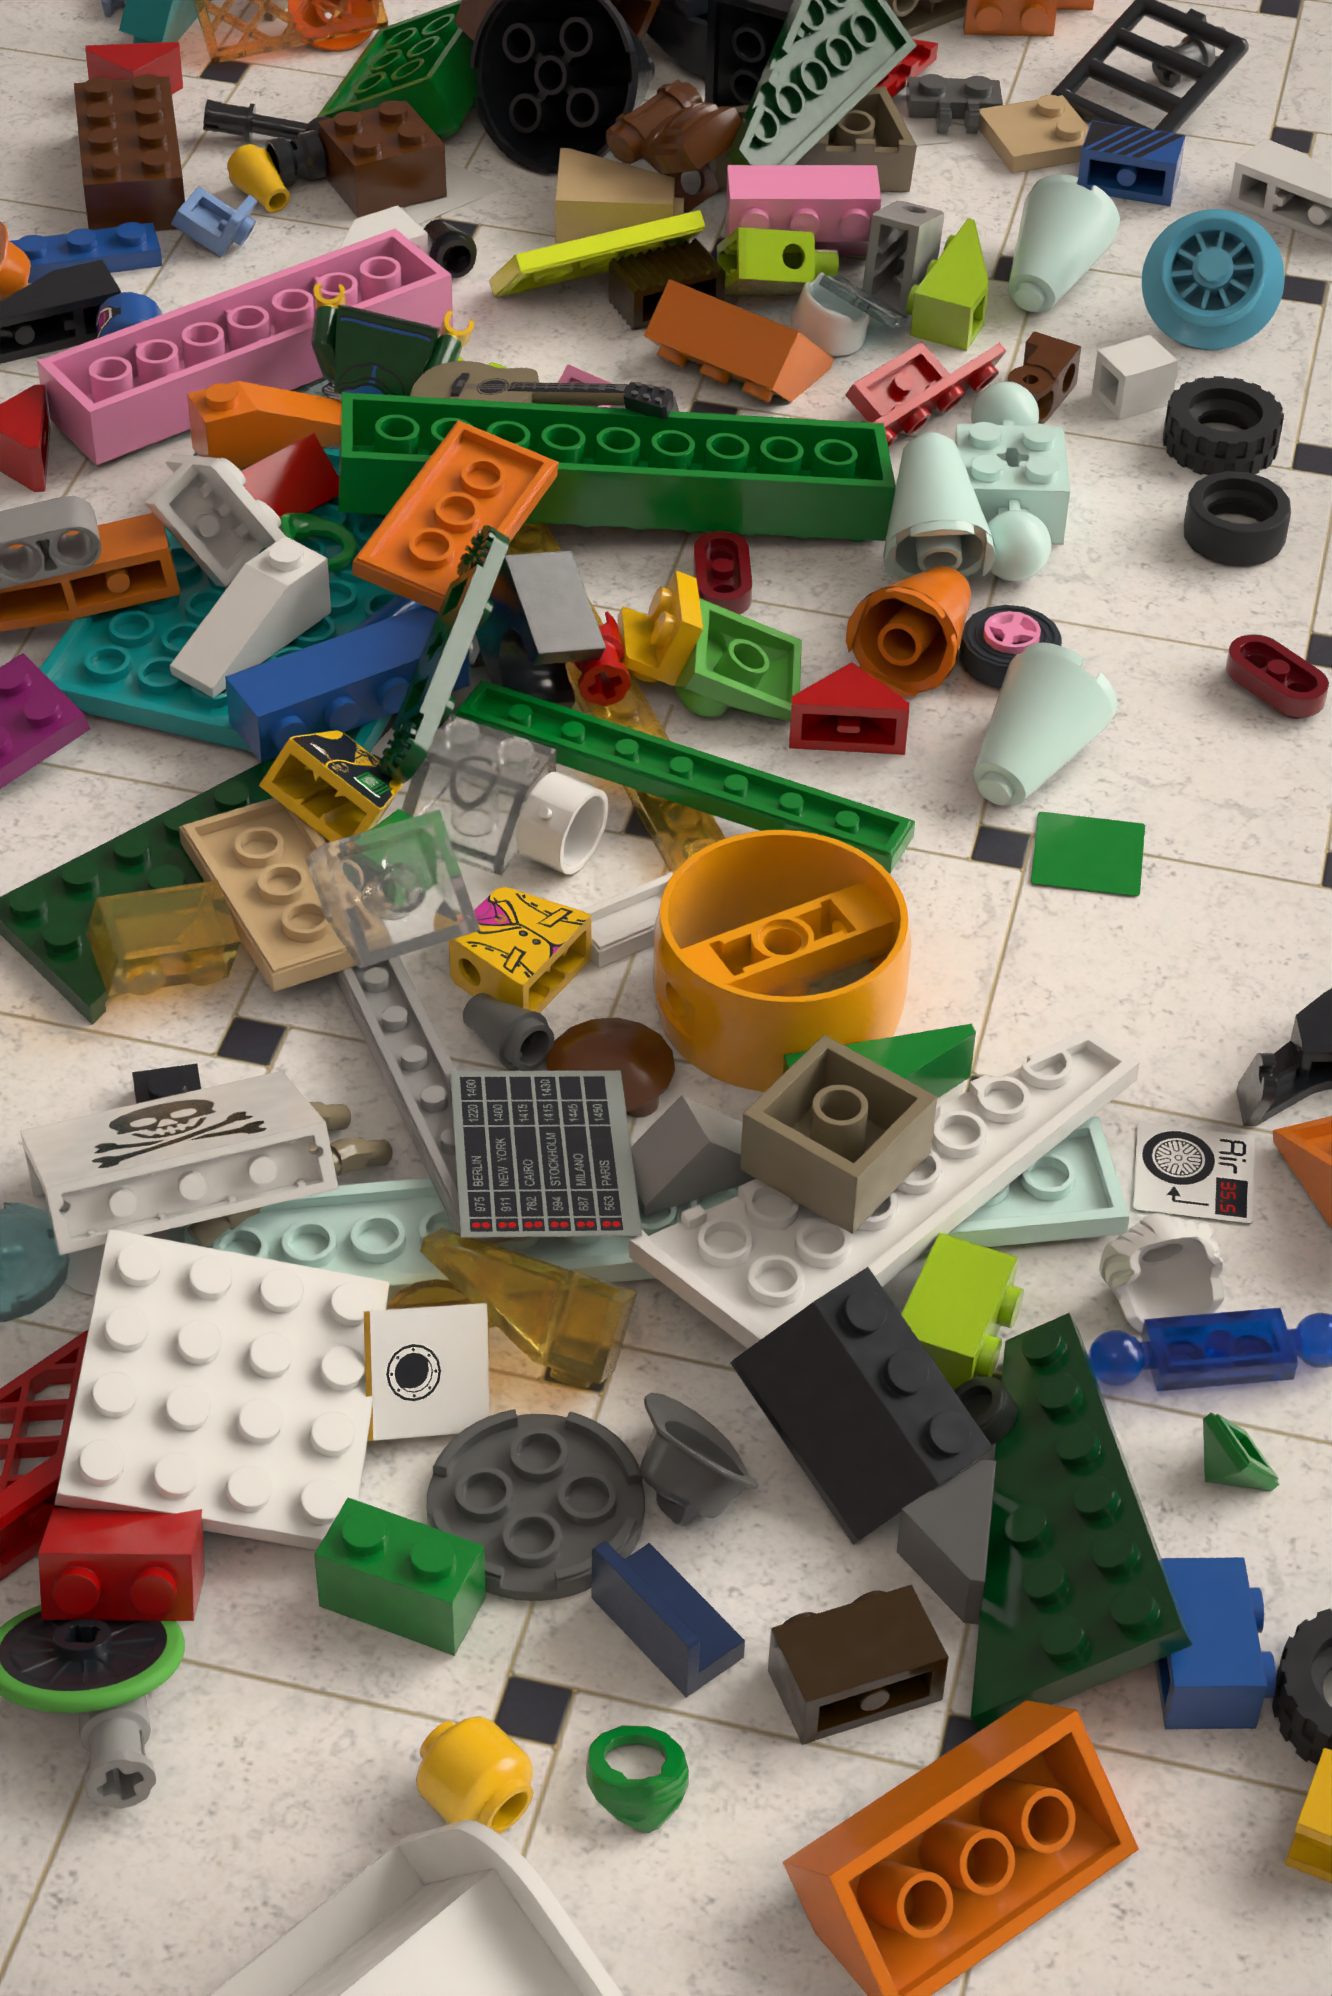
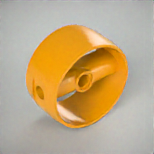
M792 830L755 831L722 839L699 850L679 866L669 879L661 898L655 923L653 986L660 1022L666 1036L687 1061L704 1073L728 1084L761 1092L768 1090L783 1075L785 1054L808 1051L823 1035L842 1045L893 1037L906 1000L911 954V934L904 896L892 876L873 858L853 846L819 834ZM866 961H869L876 968L865 977L845 987L821 994L807 995L811 989V982Z

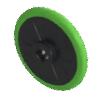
M38 1605L18 1614L0 1627V1696L25 1708L53 1713L91 1712L131 1702L161 1686L179 1667L185 1651L183 1632L176 1621L42 1620L41 1605Z

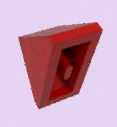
M179 42L85 46L89 80L93 78H105L110 81L134 79L139 75L150 74L157 77H170L172 94L183 89Z
M45 384L33 385L0 404V472L33 492H45L51 426Z
M851 662L792 696L789 748L905 755L909 702Z

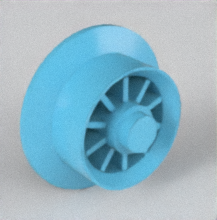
M1221 209L1197 211L1181 217L1170 224L1153 242L1145 258L1142 270L1143 299L1154 323L1174 341L1188 347L1203 350L1231 348L1246 342L1258 334L1269 323L1278 309L1285 282L1282 256L1270 234L1253 219L1234 211Z

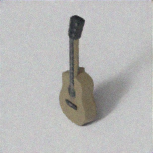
M454 361L432 367L416 381L410 396L556 405H625L626 409L661 419L669 417L675 404L671 389L657 387L652 384L646 385L640 382H630L629 385L539 382L538 373L534 369L497 368L473 361Z

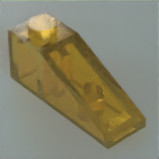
M440 1228L423 1238L420 1252L473 1304L487 1303V1317L533 1362L552 1368L550 1372L552 1378L571 1386L587 1388L591 1386L592 1382L601 1384L615 1371L638 1292L476 1238H461L460 1233L445 1228Z

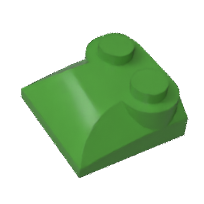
M699 599L703 631L676 682V691L683 705L690 712L699 716L718 717L723 715L728 707H732L757 716L790 722L792 696L800 692L802 640Z

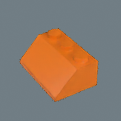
M670 279L644 334L645 338L660 347L656 354L658 357L682 368L685 367L688 360L701 365L699 370L701 375L727 386L730 378L744 383L742 388L744 393L766 403H770L773 396L791 403L830 370L835 360L799 331Z

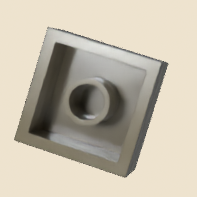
M823 1035L743 1113L740 1169L853 1234L931 1153L937 1096L830 1037Z

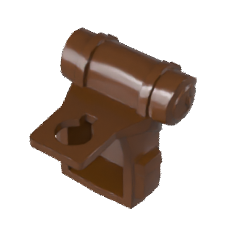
M677 79L671 84L662 85L658 88L657 94L631 113L621 114L617 117L616 123L606 131L605 140L611 153L622 163L630 165L644 159L658 173L674 177V197L684 198V213H687L718 192L719 185L708 163L731 148L742 120L734 107H717L713 103L703 102L701 95L695 87L688 82L682 83ZM699 172L701 185L696 194L690 195L685 192L681 184L682 173Z

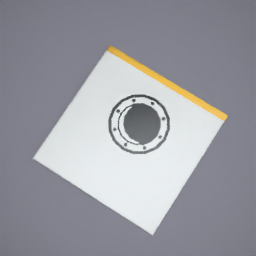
M487 1303L363 1311L366 1397L374 1395L367 1441L459 1434L475 1422L490 1416Z

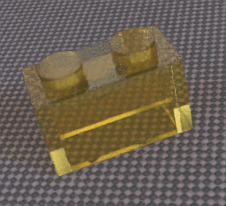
M218 880L96 898L87 930V937L108 996L125 993L147 995L163 987L188 983L197 986L212 984L221 978L229 977L241 943Z

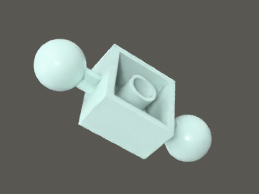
M998 382L988 386L977 396L971 411L972 424L956 423L955 443L994 540L996 560L990 571L1004 580L1022 581L1035 576L1043 569L1050 556L1051 544H1064L1070 498L1064 427H1053L1038 423L1039 409L1037 402L1025 387L1014 382Z

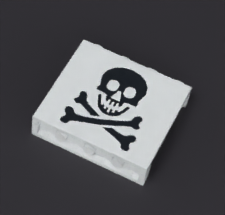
M283 1071L20 1130L34 1196L46 1195L56 1246L60 1255L105 1245L108 1229L147 1235L339 1189L326 1121ZM311 1143L318 1146L315 1151L308 1150ZM63 1201L69 1203L68 1207L65 1210H60V1208L64 1205Z

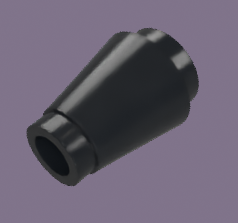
M443 220L429 222L423 229L428 234V256L448 271L452 278H460L468 274L472 270L477 256L474 240L465 232L447 224Z

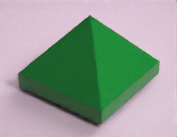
M1210 1412L1203 1418L1205 1482L1273 1491L1280 1485L1277 1481L1279 1479L1244 1429L1218 1413L1215 1415Z

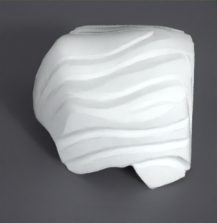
M1153 1213L1140 1220V1223L1131 1227L1129 1232L1121 1234L1104 1248L1100 1259V1275L1115 1294L1127 1321L1140 1333L1171 1332L1199 1324L1203 1320L1210 1318L1224 1300L1223 1280L1219 1277L1223 1271V1260L1219 1256L1220 1250L1216 1237L1208 1223H1196L1195 1220L1183 1221V1218Z

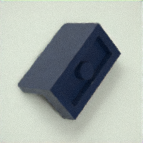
M606 1541L592 1549L591 1598L686 1698L744 1658L745 1640L650 1543L625 1559Z

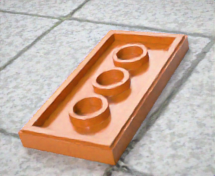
M458 420L355 557L352 575L439 612L450 583L459 577L457 567L461 562L462 554H469L465 550L466 546H474L471 544L472 537H476L477 531L479 529L482 530V527L488 524L508 536L511 542L557 477L559 462Z

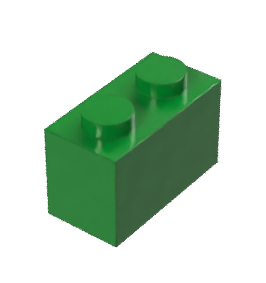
M347 1497L314 1554L319 1607L453 1656L457 1653L486 1599L484 1545Z

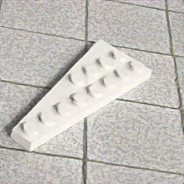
M1088 1028L1028 1055L1027 1062L1012 1072L997 1077H990L986 1074L971 1081L969 1091L941 1104H936L931 1153L853 1234L767 1184L754 1179L738 1186V1196L707 1210H704L700 1204L682 1212L681 1222L650 1236L643 1230L642 1236H632L629 1239V1258L746 1348H750L809 1304L869 1267L883 1287L934 1245L939 1233L947 1235L1134 1083L1137 1080L1140 1062Z

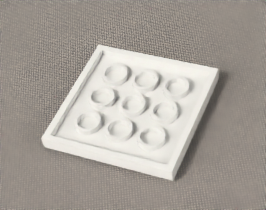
M108 1229L54 1505L71 1508L172 1514L203 1509V1531L317 1550L347 1497L359 1501L374 1395L366 1397L363 1311L386 1310L390 1282Z

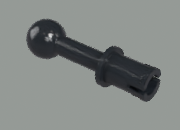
M207 99L203 130L245 136V142H251L253 133L293 140L296 139L299 133L314 130L318 134L317 121L330 118L319 116L312 119L309 123L255 114L256 104L250 103L249 107Z

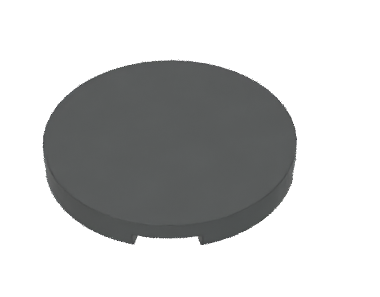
M515 1409L488 1416L467 1427L455 1436L440 1453L433 1465V1475L428 1487L427 1521L430 1527L484 1545L486 1592L500 1597L524 1601L560 1599L592 1588V1549L602 1542H608L623 1559L631 1555L640 1538L644 1524L645 1493L643 1477L640 1474V1467L634 1455L626 1444L608 1428L588 1417L571 1411L567 1417L550 1414L517 1415Z

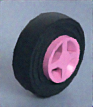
M1014 605L987 607L972 614L966 621L959 648V657L965 671L976 680L995 688H1001L1009 664L1017 654L1023 653L1028 645L1034 643H1050L1061 646L1062 638L1056 624L1043 613L1027 607Z

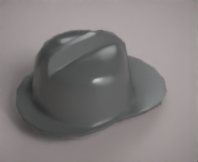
M651 1392L645 1396V1409L654 1427L640 1465V1474L645 1482L656 1491V1501L660 1510L676 1525L680 1527L687 1526L698 1515L705 1518H715L725 1511L745 1487L754 1490L758 1489L759 1484L749 1476L735 1448L714 1425L688 1406L664 1394Z

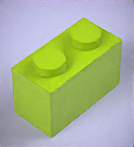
M939 1233L901 1315L952 1389L955 1390L968 1380L979 1376H992L1002 1347V1339L996 1336L1001 1326L1008 1328L1014 1326L1022 1304L1024 1289L1014 1286L1018 1257Z

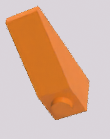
M242 381L217 383L209 386L207 389L187 393L192 448L201 457L225 458L238 469L250 467L312 433H315L323 448L339 444L341 400Z

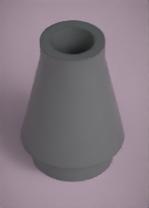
M487 993L476 994L468 1001L464 1008L463 1022L465 1025L475 1031L505 1068L509 1070L532 1071L546 1061L548 1053L554 1045V1034L542 1014L497 1000Z

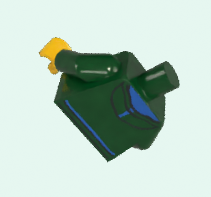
M317 283L313 289L316 310L311 345L323 377L334 384V393L341 395L342 392L410 396L413 385L427 370L443 363L458 360L462 347L466 346L469 342L474 328V321L470 319L467 329L463 331L453 329L449 324L453 311H447L441 327H435L346 305L345 288L341 284H339V295L329 300L322 297L321 283Z

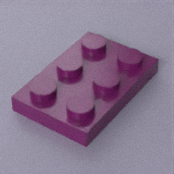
M24 653L0 667L1 789L90 730L84 713Z

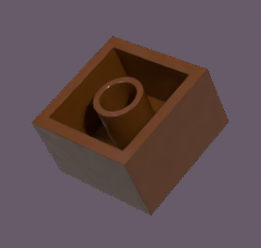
M387 101L380 104L377 108L360 112L345 111L338 113L334 118L317 121L318 135L323 144L327 162L325 179L357 218L397 205L401 208L447 196L445 144L407 101Z

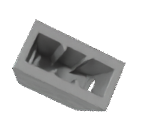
M895 201L873 213L862 292L870 293L871 296L873 295L872 299L874 297L878 298L884 304L886 303L907 316L906 304L911 288L914 284L920 285L923 281L931 260H938L944 212L905 201ZM897 276L900 283L895 282L893 278ZM861 298V304L877 308Z

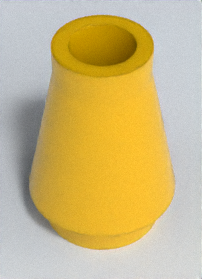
M248 144L239 147L232 153L227 163L230 182L245 194L258 200L257 202L263 205L268 212L275 213L284 209L290 201V192L284 186L269 152L263 148Z

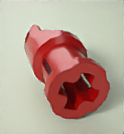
M608 611L605 612L607 623L598 626L606 646L600 660L574 662V665L582 672L578 679L580 695L586 702L600 706H609L621 701L631 686L629 672L621 664L624 657V649L619 627Z

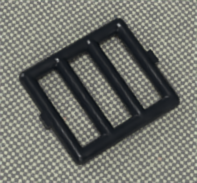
M1134 0L1055 87L1050 95H1063L1077 114L1089 122L1093 120L1151 129L1075 94L1088 78H1091L1168 113L1154 130L1176 133L1249 50V44L1246 39L1208 23L1206 15L1194 9H1190L1185 13L1157 0ZM1146 16L1221 49L1223 52L1209 67L1131 31ZM1116 47H1119L1193 80L1195 84L1180 98L1103 62Z

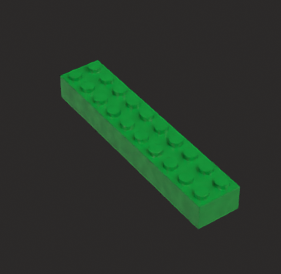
M342 392L339 433L338 512L356 513L362 516L387 515L459 420L559 462L557 477L524 522L525 524H573L586 528L594 526L630 527L635 530L668 529L684 530L690 533L727 531L744 536L763 534L793 536L799 539L819 537L846 539L854 542L864 540L886 541L896 485L884 423L671 411L667 419H661L625 408Z

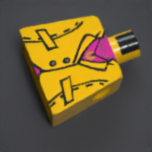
M508 887L496 888L474 911L456 902L448 901L440 908L434 921V933L449 941L450 977L457 986L472 996L479 993H487L497 1000L541 1013L591 961L592 915Z

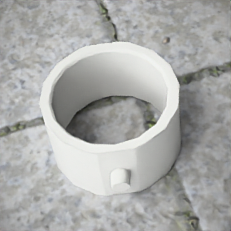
M550 772L533 788L521 812L516 833L517 849L523 856L564 874L576 873L592 857L605 830L609 810L607 795L603 790L561 772Z

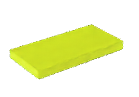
M701 210L518 253L489 279L493 296L500 298L609 271V262L612 258L618 261L622 255L628 257L632 253L637 256L640 251L646 254L649 249L655 251L658 247L664 249L667 245H675L676 242L682 245L685 240L690 242L706 226Z

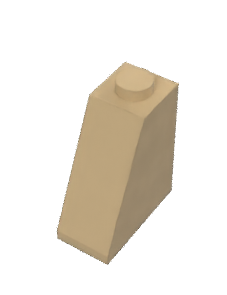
M560 148L555 198V243L573 241L684 214V198L674 197V177L571 148Z

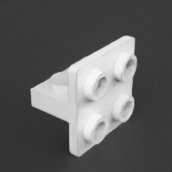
M173 454L166 461L173 474L145 502L216 586L227 587L245 563L254 558L263 548L270 547L285 536L278 528L281 525L279 516L266 503L255 500L243 486L246 483V479L242 472L225 458Z

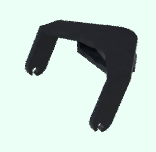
M1332 988L1321 994L1296 1014L1291 1039L1274 1054L1257 1053L1239 1080L1236 1092L1243 1126H1257L1309 1095L1332 1089Z

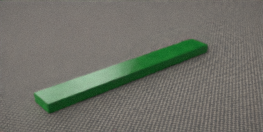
M484 680L477 684L454 713V730L759 831L792 830L830 837L864 852L878 862L889 874L892 873L914 837V820Z

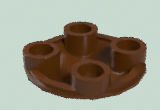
M618 1017L591 1019L570 1027L554 1041L553 1048L550 1049L546 1058L547 1071L621 1070L626 1113L636 1118L646 1117L657 1110L659 1096L668 1089L675 1072L673 1051L661 1034L640 1022Z

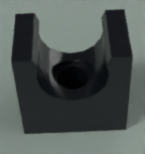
M572 551L506 555L489 596L494 601L491 614L484 625L475 632L491 683L572 709L576 700L574 689L568 678L565 662L600 660L606 649Z

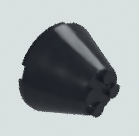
M495 0L486 12L477 30L470 62V69L475 68L478 98H473L485 131L493 143L509 159L526 169L544 174H558L560 148H571L604 157L610 151L605 140L606 131L616 123V118L621 114L631 113L640 107L647 94L649 83L655 74L654 62L647 55L642 42L609 0Z

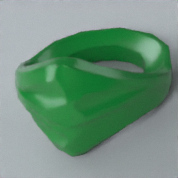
M287 513L281 516V525L278 528L286 537L294 541L304 540L310 536H323L337 541L342 546L343 552L339 556L328 559V572L340 571L350 565L357 551L358 544L353 533L342 524L306 513Z
M622 1725L601 1733L590 1744L587 1754L586 1779L595 1799L616 1820L638 1831L650 1833L659 1829L679 1808L689 1785V1769L682 1747L666 1732L649 1726ZM625 1744H641L659 1751L665 1758V1762L661 1766V1774L644 1779H627L622 1772L612 1769L605 1760L607 1753L616 1747Z

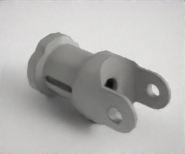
M145 1695L116 1707L79 1713L80 1740L83 1748L89 1752L90 1767L84 1775V1789L87 1797L96 1805L110 1806L116 1809L135 1806L148 1798L152 1787L156 1784V1772L153 1762L145 1754V1744L149 1740L151 1732Z

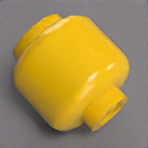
M482 1716L466 1718L457 1724L453 1721H446L437 1726L422 1743L420 1756L423 1759L418 1767L416 1786L421 1797L448 1824L462 1820H474L501 1834L513 1826L527 1810L534 1793L530 1786L533 1777L531 1760L493 1721Z

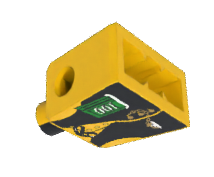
M335 730L289 738L259 786L349 856L348 846L377 825L403 784L380 772V757L369 753L345 733Z

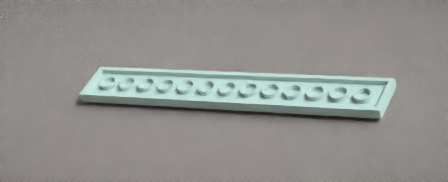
M1099 1117L1089 1118L947 1235L980 1246L994 1247L1127 1233L1130 1215ZM430 1177L339 1185V1189L268 1205L261 1208L260 1213L247 1218L234 1230L228 1229L207 1247L388 1281L390 1284L387 1304L655 1278L629 1258V1239L632 1236L519 1237L465 1252ZM738 1186L646 1216L639 1206L641 1228L648 1236L681 1222V1214L685 1210L699 1204L704 1210H707L738 1196ZM191 1224L170 1229V1241L197 1245L187 1231ZM932 1247L928 1249L925 1253H930Z

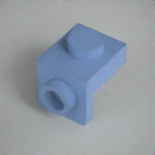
M198 186L177 210L171 225L219 257H222L234 242L242 246L249 237L256 224V221L250 215L258 200L248 195L239 208L234 210Z

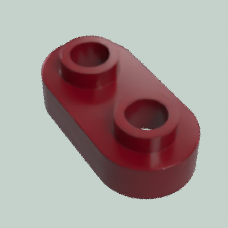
M714 531L700 536L694 544L693 570L694 577L697 579L699 599L739 615L749 609L752 600V574L748 543L741 536L727 531Z
M1251 634L1238 637L1232 641L1227 656L1226 672L1233 681L1289 718L1301 719L1318 714L1324 708L1329 681L1321 670L1267 636Z

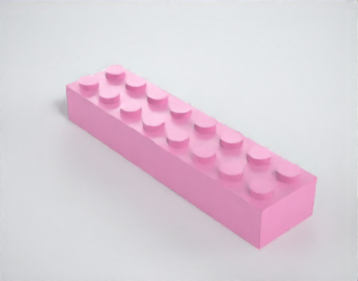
M396 228L38 360L40 385L45 384L49 419L95 465L116 460L124 454L153 443L163 442L168 437L189 430L190 420L187 393L207 389L213 384L235 381L293 391L305 384L323 378L311 345L316 310L313 289L317 283L322 285V297L324 299L336 298L339 295V284H341L345 288L346 305L441 327L444 315L447 311H453L452 275ZM453 315L449 323L451 327H453Z

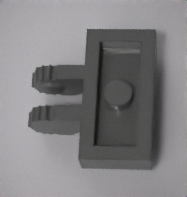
M937 74L907 78L906 99L909 117L935 118L937 132L948 133L952 119H964L966 133L977 134L980 117L979 109L1003 105L999 80H990L984 76H971L967 79L944 78Z

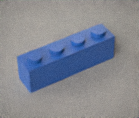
M422 606L225 676L230 724L262 763L278 757L289 738L293 736L335 730L346 732L399 712L438 611ZM469 650L452 692L470 686Z

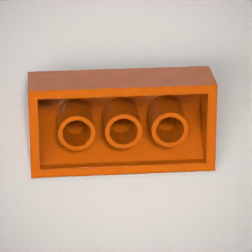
M1026 1700L784 1860L783 1865L815 1934L867 1996H931L1138 1851L1139 1848L1076 1709Z

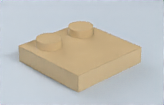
M1044 95L1037 100L979 109L978 130L1011 173L1080 162L1081 149L1089 127L1063 95Z

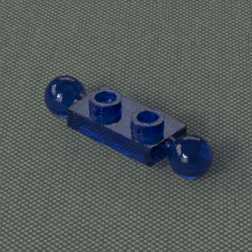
M1281 1308L1144 1319L1141 1334L1142 1342H1139L1128 1332L1111 1330L1099 1335L1091 1344L1088 1352L1096 1378L1110 1386L1127 1385L1134 1381L1142 1370L1149 1369L1152 1373L1156 1391L1294 1380L1298 1365L1297 1357L1314 1368L1332 1367V1315L1323 1312L1310 1314L1304 1317L1295 1329H1287Z

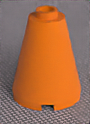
M936 566L870 593L861 600L848 620L846 632L848 652L853 651L861 669L901 697L916 696L918 692L935 689L949 676L957 659L971 602V589L968 581L960 572L951 567Z

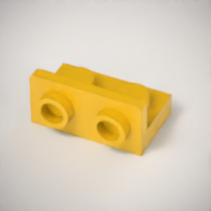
M676 570L668 587L660 586L655 592L648 615L622 606L617 616L624 649V657L621 664L636 678L650 683L658 680L675 686L703 631L697 579Z

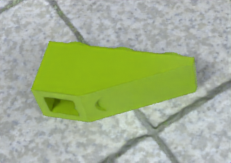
M967 218L957 234H951L948 237L943 253L938 260H931L923 281L920 285L914 284L911 288L906 304V313L912 315L910 336L967 351L983 328L989 281L974 219Z

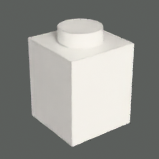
M1150 334L1098 349L1092 394L1119 420L1167 406L1168 400H1170V396L1174 391L1175 380L1178 377V360Z

